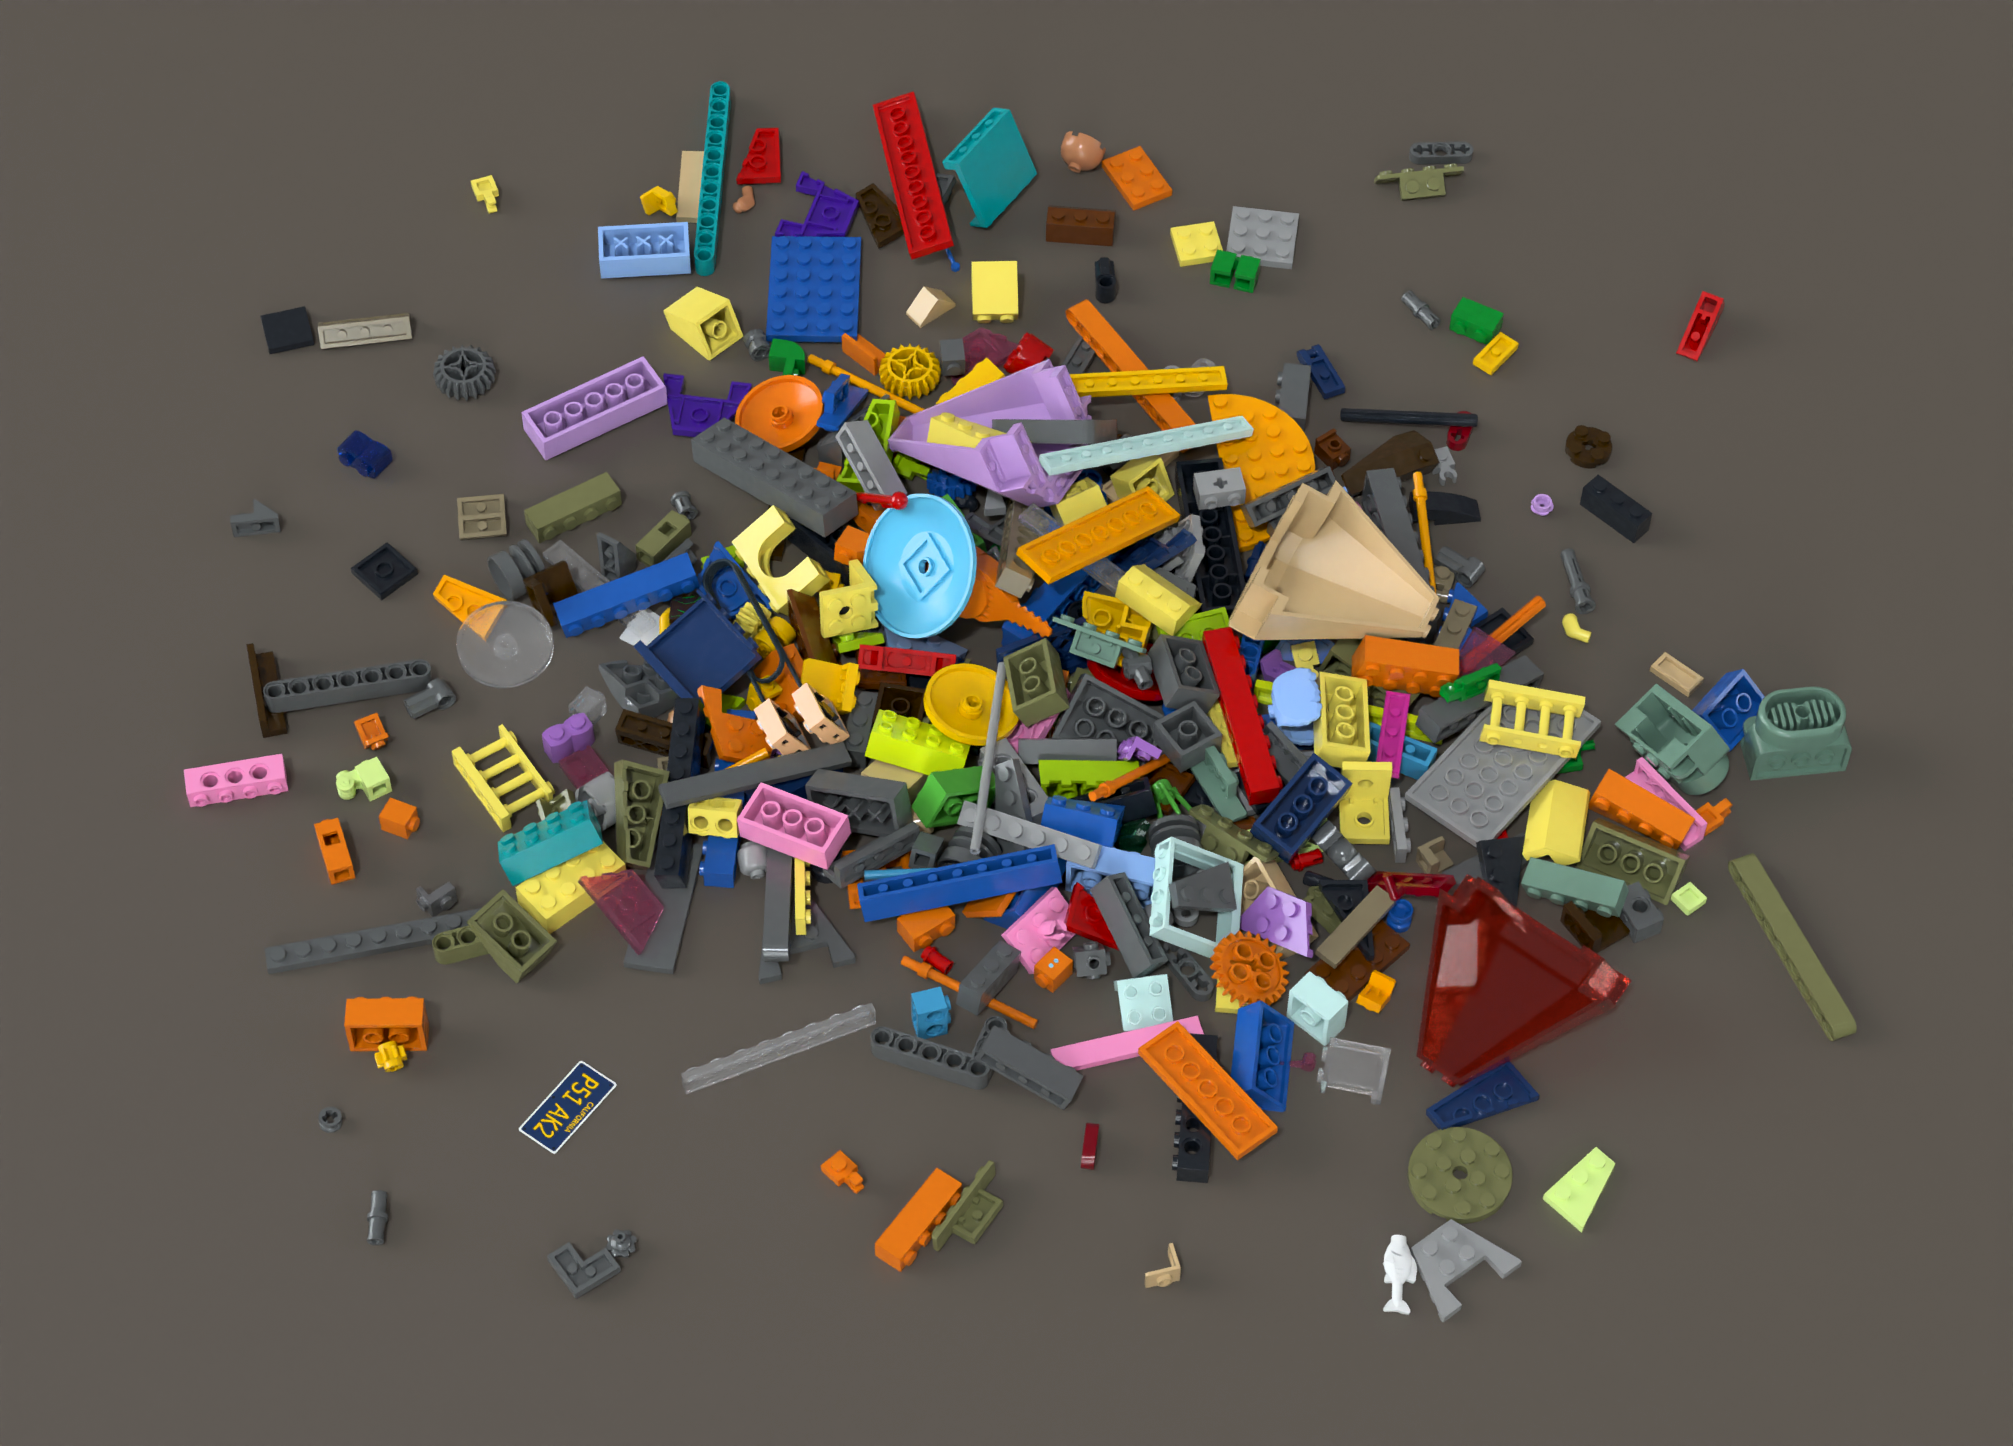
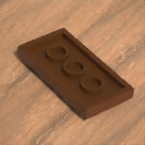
M1380 920L1372 929L1375 955L1373 961H1367L1356 946L1335 969L1320 959L1305 972V975L1310 971L1315 976L1323 978L1328 986L1335 991L1341 992L1350 1002L1366 987L1374 970L1383 973L1409 950L1410 943Z

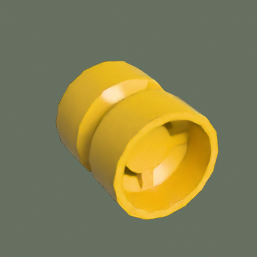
M775 616L771 618L769 623L782 647L790 645L796 638V632L793 627L781 617ZM765 628L760 630L753 638L759 646L757 652L763 659L771 651L776 650Z

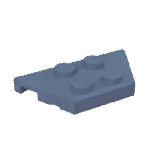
M884 626L883 637L884 642H886L885 647L956 654V656L965 658L968 649L943 639L938 635L921 639L907 638L893 633Z

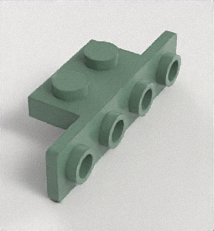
M1061 614L1060 618L1053 616V622L1076 629L1069 650L1072 654L1116 669L1123 647L1144 654L1147 652L1146 648L1141 647L1143 642L1129 638L1128 642L1119 639L1120 634L1106 630L1105 634L1096 631L1098 626L1084 622L1083 626L1074 623L1075 618L1065 614Z
M1214 745L1206 748L1205 760L1194 765L1190 770L1220 816L1229 818L1233 822L1247 817L1246 810L1236 796L1237 785L1239 784L1236 773L1230 771L1224 754L1219 753Z

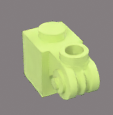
M377 757L361 762L350 772L343 770L336 776L338 794L344 800L354 798L356 789H362L369 801L392 792L390 778Z

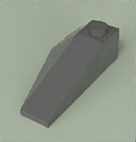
M885 394L879 399L890 400V395ZM869 406L846 420V422L863 421ZM839 430L830 431L817 445L819 462L841 466L843 470L846 456L835 438Z

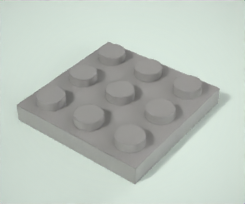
M1233 206L1226 251L1236 253L1237 257L1245 255L1261 259L1260 266L1292 269L1299 213Z

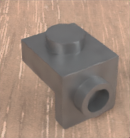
M447 882L429 895L421 886L416 888L418 897L416 902L424 912L427 910L432 917L443 910L450 909L457 902L455 887L450 882Z

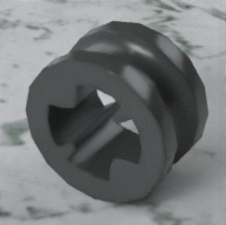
M326 1107L320 1111L318 1115L319 1126L324 1132L333 1133L341 1128L342 1115L339 1109ZM332 1116L334 1122L328 1123L327 1117Z

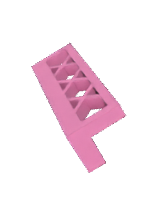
M1643 757L1639 758L1636 761L1634 772L1625 778L1695 818L1679 845L1684 851L1688 850L1703 840L1707 822Z

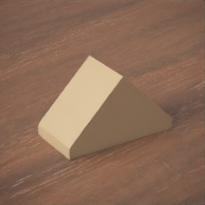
M923 286L906 311V315L922 328L954 308L956 303L942 290Z

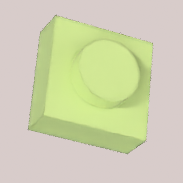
M1689 882L1674 892L1671 900L1689 916L1706 904L1707 897Z

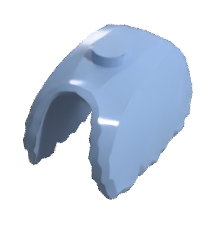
M1296 668L1278 676L1272 685V704L1268 705L1269 718L1275 719L1276 726L1293 744L1300 746H1311L1314 744L1313 721H1316L1321 716L1320 712L1322 709V704L1319 703L1321 692L1318 689V684L1315 682L1316 674L1307 668Z

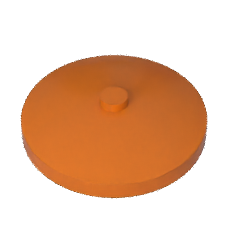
M796 375L777 376L763 381L745 395L737 408L735 424L787 453L804 445L816 434L820 428L816 426V423L824 413L825 404L822 403L820 390L812 381Z

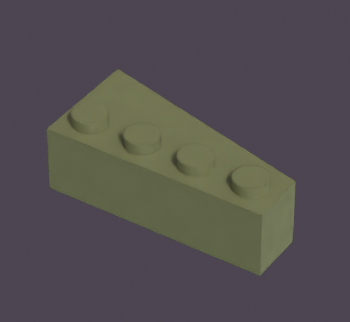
M1358 638L1339 639L1330 649L1318 672L1351 677L1352 656L1361 643ZM1378 686L1367 687L1368 697L1373 698L1374 704L1381 708H1384L1386 691L1410 694L1409 708L1420 695V693L1411 694L1398 689L1386 690Z
M620 760L614 762L617 856L626 864V867L644 870L650 868L663 806V800L658 790L659 784L668 782L670 771L627 760Z

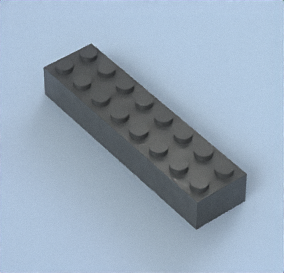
M725 417L691 439L695 463L771 507L774 505L785 511L787 516L823 537L828 536L858 515L855 491Z
M1394 468L1366 471L1361 497L1365 514L1430 586L1429 570L1427 567H1424L1423 551L1417 545L1418 534L1412 528V515L1406 509L1407 499L1401 493L1400 477H1396ZM1439 604L1436 605L1439 611L1433 622L1429 621L1428 623L1431 625V629L1426 638H1403V640L1415 643L1425 641L1426 644H1432L1434 634L1438 631L1437 620L1441 618Z

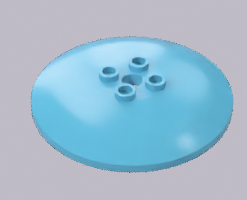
M931 494L908 495V505L903 510L887 508L874 524L864 552L863 567L877 584V590H874V598L878 602V611H875V615L887 629L907 638L921 639L935 636L952 625L967 605L975 583L977 557L971 529L962 513L952 503ZM928 561L929 569L925 572V563Z

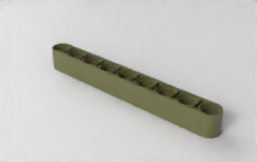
M1750 853L1730 860L1728 868L1731 877L1830 1041H1835L1856 1033L1857 1026L1851 1012L1754 853Z

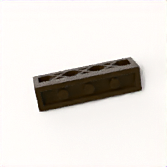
M246 644L262 736L267 738L287 734L284 712L272 713L265 707L264 687L269 682L278 681L273 651L256 654L254 644Z
M623 709L615 728L618 743L669 757L673 723ZM704 732L701 767L709 769L711 766L710 752L714 742L712 735Z

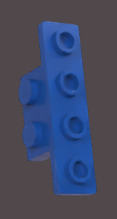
M841 373L835 381H832L828 390H825L823 393L824 413L817 420L816 426L824 428L826 431H838L866 398L868 389L850 386V375Z

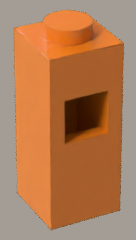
M326 819L314 824L331 885L355 879L352 861L339 819Z

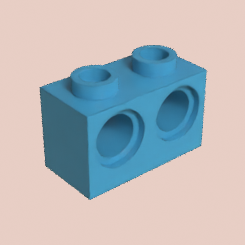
M941 986L911 993L912 1023L919 1038L928 1039L948 1034V1024L951 1023L949 1013L951 1004L948 995H943Z

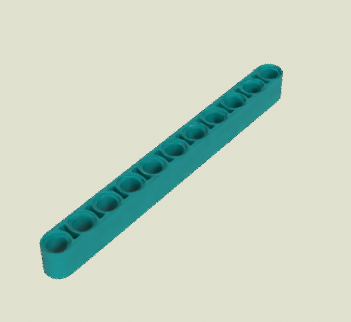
M723 81L713 83L710 88L694 248L695 271L700 276L713 274L716 266L731 109L730 86Z

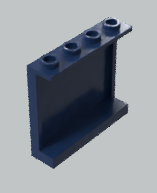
M699 589L696 592L701 598L646 646L640 640L633 646L679 698H699L697 689L701 685L721 689L723 693L762 659L757 652L759 648L757 643L751 637L746 639L743 636L746 632L737 622L732 624L729 621L731 616L723 607L718 610L715 607L718 604L717 601L709 593L704 595Z

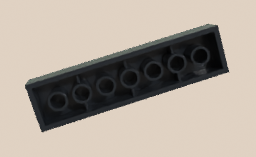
M1222 458L1178 461L1175 464L1174 479L1181 519L1183 520L1191 514L1198 515L1203 527L1202 541L1205 546V555L1192 579L1193 584L1197 587L1195 599L1201 603L1198 611L1201 613L1225 607L1228 618H1230L1246 586L1231 506L1199 510L1193 490L1194 473L1224 469Z

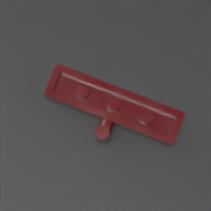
M1377 871L1367 880L1369 892L1378 885L1389 894L1392 901H1398L1404 894L1415 895L1416 897L1434 896L1435 898H1440L1448 894V891L1456 884L1454 875Z

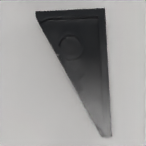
M1319 880L1318 884L1320 891L1341 923L1369 894L1367 880ZM1372 930L1357 945L1367 961H1373L1375 956Z

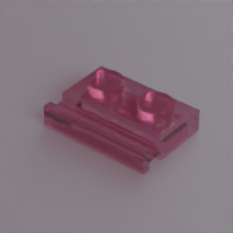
M590 745L586 746V749L583 751L578 750L559 760V767L576 789L597 776L609 772Z

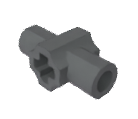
M1123 647L1122 654L1124 658L1122 660V667L1125 678H1134L1140 690L1149 689L1153 685V680L1150 676L1153 669L1149 655H1140L1137 651Z

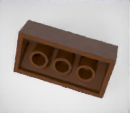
M788 589V619L796 632L795 640L803 661L811 658L842 665L841 662L837 663L836 661L838 654L835 644L830 643L829 639L831 637L824 638L821 635L820 606L818 607L816 598L793 589Z

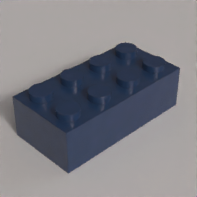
M1313 753L1254 822L1250 832L1256 839L1270 844L1272 849L1279 853L1278 857L1288 864L1347 795L1353 783Z

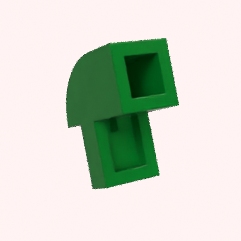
M773 338L769 352V370L783 372V375H805V353L803 349L795 342Z

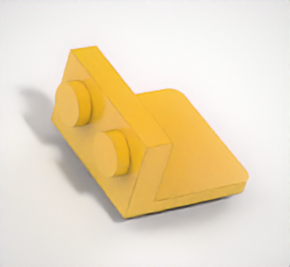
M808 658L803 662L800 681L802 685L808 683L820 695L823 694L830 699L838 714L844 715L850 713L856 704L854 691L855 686L858 685L860 680L859 664L847 663L839 665Z

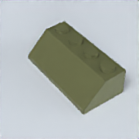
M1597 818L1593 821L1582 848L1581 860L1577 862L1575 867L1584 871L1624 880L1627 886L1639 881L1643 889L1648 890L1651 899L1668 905L1672 894L1675 892L1683 876L1690 856L1611 822Z

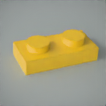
M1500 332L1473 359V365L1492 375L1518 349L1519 343Z

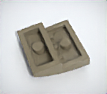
M504 494L457 498L460 540L507 536Z

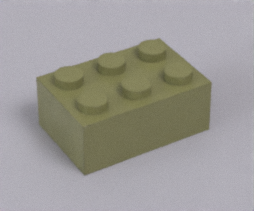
M1046 638L1003 657L1013 712L1026 727L1070 708L1059 653Z

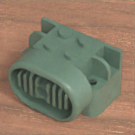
M1657 683L1615 723L1617 728L1628 735L1633 743L1632 747L1641 756L1644 755V759L1654 769L1657 768V772L1665 780L1671 781L1679 790L1686 794L1701 795L1710 792L1727 775L1729 769L1727 753L1730 751L1728 745L1711 724Z
M1815 686L1782 689L1765 696L1759 705L1757 716L1749 717L1745 720L1743 724L1745 736L1739 741L1750 781L1845 771L1852 747L1845 727L1846 708L1841 698L1826 688Z

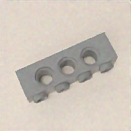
M1004 738L997 741L992 772L995 775V765L1010 759H1019L1033 823L1041 825L1044 805L1048 796L1008 740ZM985 747L980 748L978 766H983Z

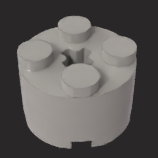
M605 772L584 784L575 792L576 802L588 800L602 831L616 823L615 779L610 772Z

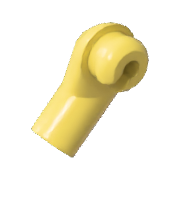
M1572 613L1566 614L1562 619L1566 635L1588 643L1592 632L1580 628L1576 615Z

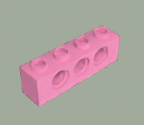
M282 754L184 770L186 794L190 807H203L208 804L227 803L244 798L252 799L256 796L276 795L288 791L286 769Z

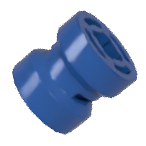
M1399 899L1388 912L1386 924L1396 933L1405 932L1410 928L1413 915L1412 904L1405 899Z

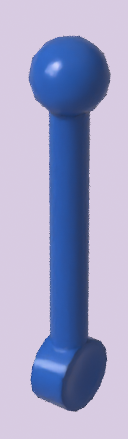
M946 248L945 251L951 262V270L954 272L959 271L960 264L955 262L950 249Z

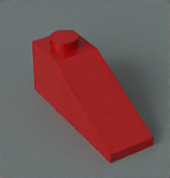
M1702 291L1676 354L1698 362L1725 307L1724 298Z

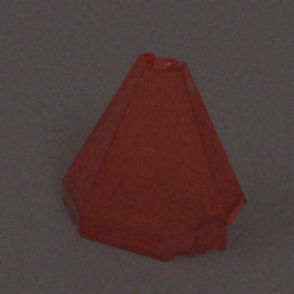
M1467 874L1452 896L1441 888L1439 891L1416 1056L1422 1060L1420 1066L1432 1074L1435 1070L1443 1075L1441 1080L1453 1088L1456 1084L1461 1086L1615 1008L1616 1003L1632 980L1613 969L1603 957L1584 945L1579 949L1513 906L1497 888L1480 877L1475 879Z

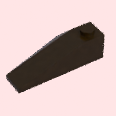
M1413 430L1393 436L1344 472L1341 477L1348 494L1353 496L1363 492L1366 471L1394 468L1396 477H1400L1402 482L1412 479L1415 472H1421L1422 475L1431 473L1440 461L1431 441Z

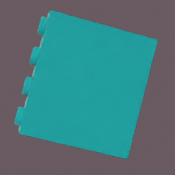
M992 108L942 161L945 169L956 170L976 215L969 223L970 226L988 228L1037 174L1010 109Z

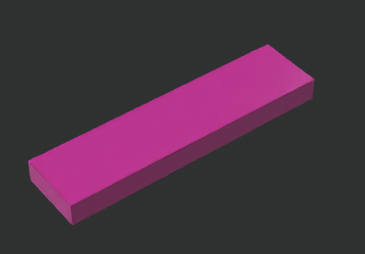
M1386 691L1376 762H1392L1391 778L1399 779L1410 694Z

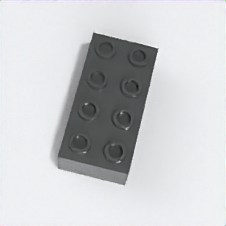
M817 769L805 785L809 801L848 815L851 832L886 837L913 822L906 782Z

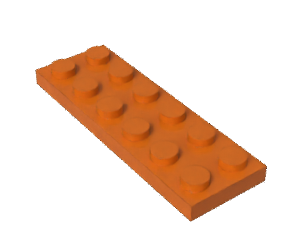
M1178 1021L1138 1048V1054L1237 1160L1277 1133L1278 1127Z

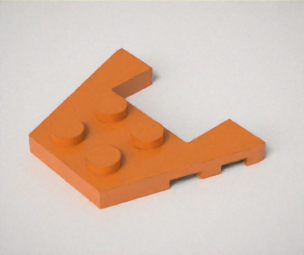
M704 685L697 689L699 698L702 697L705 705L703 711L705 717L709 718L712 727L710 732L720 760L736 763L763 748H766L771 756L773 749L767 744L765 740L767 735L760 729L756 720L723 713L721 689ZM775 702L781 709L786 710L787 704Z

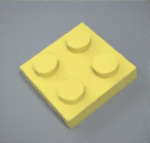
M1214 221L1170 229V235L1180 267L1213 262L1217 249L1223 251Z

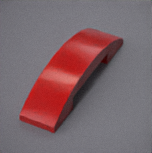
M860 644L858 669L933 676L940 669L956 663V654Z

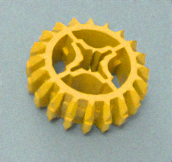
M911 344L908 347L900 345L899 349L892 347L891 353L886 352L880 362L879 375L885 390L891 391L895 395L899 394L901 398L908 396L909 400H911L912 396H916L920 399L921 394L928 396L929 391H934L940 381L941 368L938 358H936L934 352L929 353L928 347L921 349L920 345L912 347Z

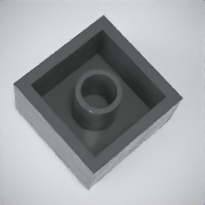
M1193 701L1155 721L1153 740L1181 773L1204 761L1206 748L1214 745L1218 752H1220L1222 733L1199 705Z

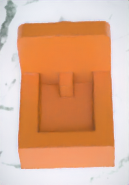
M378 713L354 721L364 749L371 747L372 750H377L386 745L385 742L388 741L389 735L385 732Z

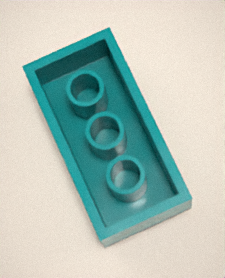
M588 800L574 802L568 809L560 813H551L545 820L539 823H530L520 832L503 836L497 842L499 863L512 886L603 844L600 823Z

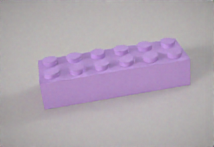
M643 356L521 412L523 428L543 458L548 460L667 405L666 386Z

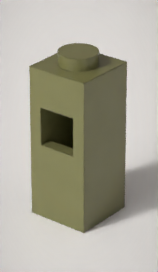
M671 510L635 545L637 560L648 567L662 562L681 543L692 536L689 519L685 515Z

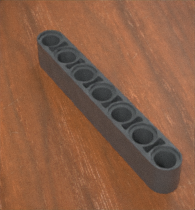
M417 659L272 681L267 683L263 690L265 707L269 712L280 713L423 691L426 689L427 684L432 681L431 666L426 660Z
M767 847L764 962L790 961L794 857Z

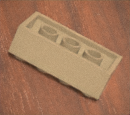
M1253 857L1244 866L1240 916L1267 886L1296 897L1275 859L1265 863L1257 857ZM1313 925V935H1309V945L1319 937ZM1268 941L1269 947L1272 945L1277 946L1274 950L1276 954H1283L1279 960L1297 954L1294 951Z

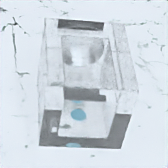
M588 686L568 705L570 717L578 713H585L593 726L607 712L605 696L600 691H594Z

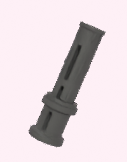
M1565 549L1561 552L1560 557L1571 585L1569 593L1575 600V610L1578 614H1588L1596 608V603L1590 595L1591 588L1583 579L1574 549Z

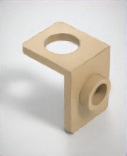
M1173 1243L1168 1245V1258L1171 1267L1145 1273L1146 1288L1154 1286L1165 1287L1172 1282L1180 1281L1181 1267Z

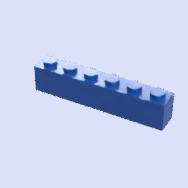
M686 552L553 603L564 634L568 638L580 635L591 628L601 627L612 620L622 619L638 610H645L659 602L669 601L677 595L690 593L700 587V584Z

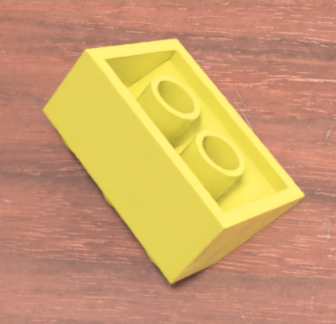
M1145 564L1132 566L1118 581L1115 597L1171 636H1174L1201 607L1200 602Z

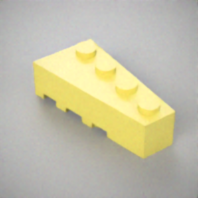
M944 412L941 415L931 417L927 442L975 448L982 438L1007 433Z

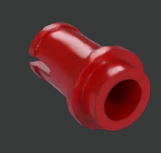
M1318 848L1300 854L1297 853L1290 861L1291 868L1294 871L1300 872L1303 871V868L1322 864L1323 859H1319L1323 858L1322 853Z
M927 946L921 954L923 962L929 963L942 974L947 975L952 969L954 962L939 953L937 947Z

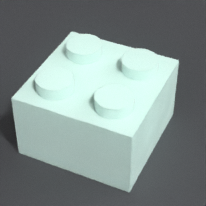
M1309 971L1290 990L1286 1017L1322 1045L1326 1046L1345 1028L1349 1001L1341 992L1335 991L1328 986L1323 978L1315 976Z

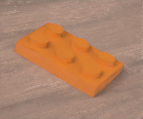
M1141 146L1102 160L1101 167L1133 211L1172 196V188Z

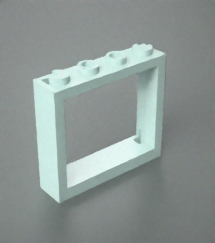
M1169 837L1157 844L1155 849L1149 936L1210 958L1215 953L1213 949L1224 937L1226 938L1230 933L1235 935L1239 931L1244 864L1174 837ZM1174 858L1203 870L1229 862L1237 909L1232 912H1218L1216 942L1169 925L1171 901L1169 884L1172 883Z

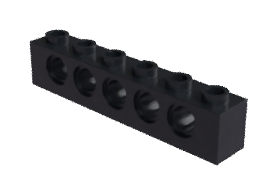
M1190 1033L1216 1061L1218 1035ZM1177 1096V1102L1182 1103L1181 1110L1176 1109L1175 1125H1180V1132H1175L1174 1148H1179L1178 1155H1173L1172 1170L1177 1171L1176 1181L1208 1183L1211 1131ZM1195 1128L1198 1131L1193 1132L1188 1129ZM1187 1151H1194L1196 1154H1188Z

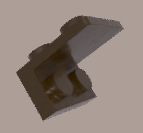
M562 560L523 579L538 622L547 628L557 625L554 618L557 613L553 603L578 594L567 562Z
M1573 901L1563 906L1561 923L1590 957L1623 939L1630 933L1629 928L1619 917L1613 915L1611 917H1604L1596 911L1589 909L1583 911Z

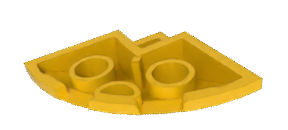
M1084 591L1082 613L1087 623L1098 626L1096 630L1105 634L1106 630L1120 634L1119 639L1128 642V639L1132 638L1143 642L1141 647H1147L1153 626L1152 622L1116 597ZM1122 652L1117 663L1120 667H1122V660L1124 658Z

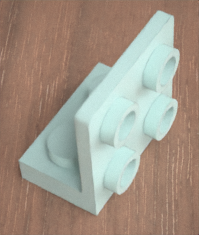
M1167 974L1114 981V989L1118 991L1124 1031L1173 1021Z

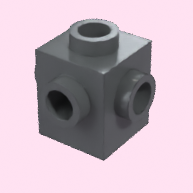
M1087 941L1083 943V946L1072 947L1074 972L1077 977L1086 976L1087 979H1097L1101 977V974H1107V966H1111L1110 952L1105 951L1103 944H1098L1097 941Z

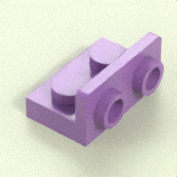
M1135 736L1122 740L1117 749V753H1119L1117 759L1119 761H1128L1133 756L1143 762L1156 760L1159 758L1162 750Z

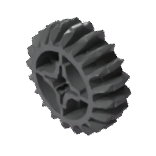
M462 344L457 349L453 346L452 351L445 350L444 355H438V361L434 365L433 376L437 388H440L441 393H446L449 398L455 396L457 401L461 397H464L467 401L471 396L476 399L477 394L484 395L485 390H490L491 384L495 380L496 370L492 357H489L487 351L482 352L480 347L474 349L472 344L468 348H465Z

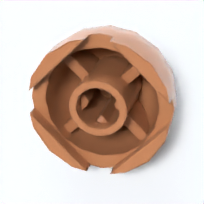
M1073 131L1067 132L1062 141L1061 156L1064 162L1069 165L1068 168L1077 173L1096 168L1102 161L1106 148L1101 149V143L1091 136L1083 133H1078V136L1072 135Z

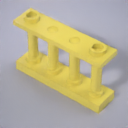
M1489 679L1484 694V701L1492 702L1490 725L1484 724L1479 741L1487 742L1491 745L1498 744L1559 755L1563 758L1577 757L1581 741L1572 740L1574 717L1580 718L1585 706V697ZM1502 704L1516 706L1514 729L1500 727ZM1526 708L1540 711L1538 734L1524 731ZM1550 713L1565 716L1562 738L1548 736Z
M501 724L498 726L499 740L472 754H465L462 748L458 747L452 750V757L457 770L502 832H505L512 828L510 818L513 813L536 802L539 798L549 802L553 799L555 791L549 781L545 782L518 746L514 733L512 731L508 732L504 725ZM505 747L512 755L484 771H478L475 768L476 762ZM517 764L524 771L523 774L497 788H490L487 784L488 779ZM529 781L537 789L509 805H502L499 801L502 795Z

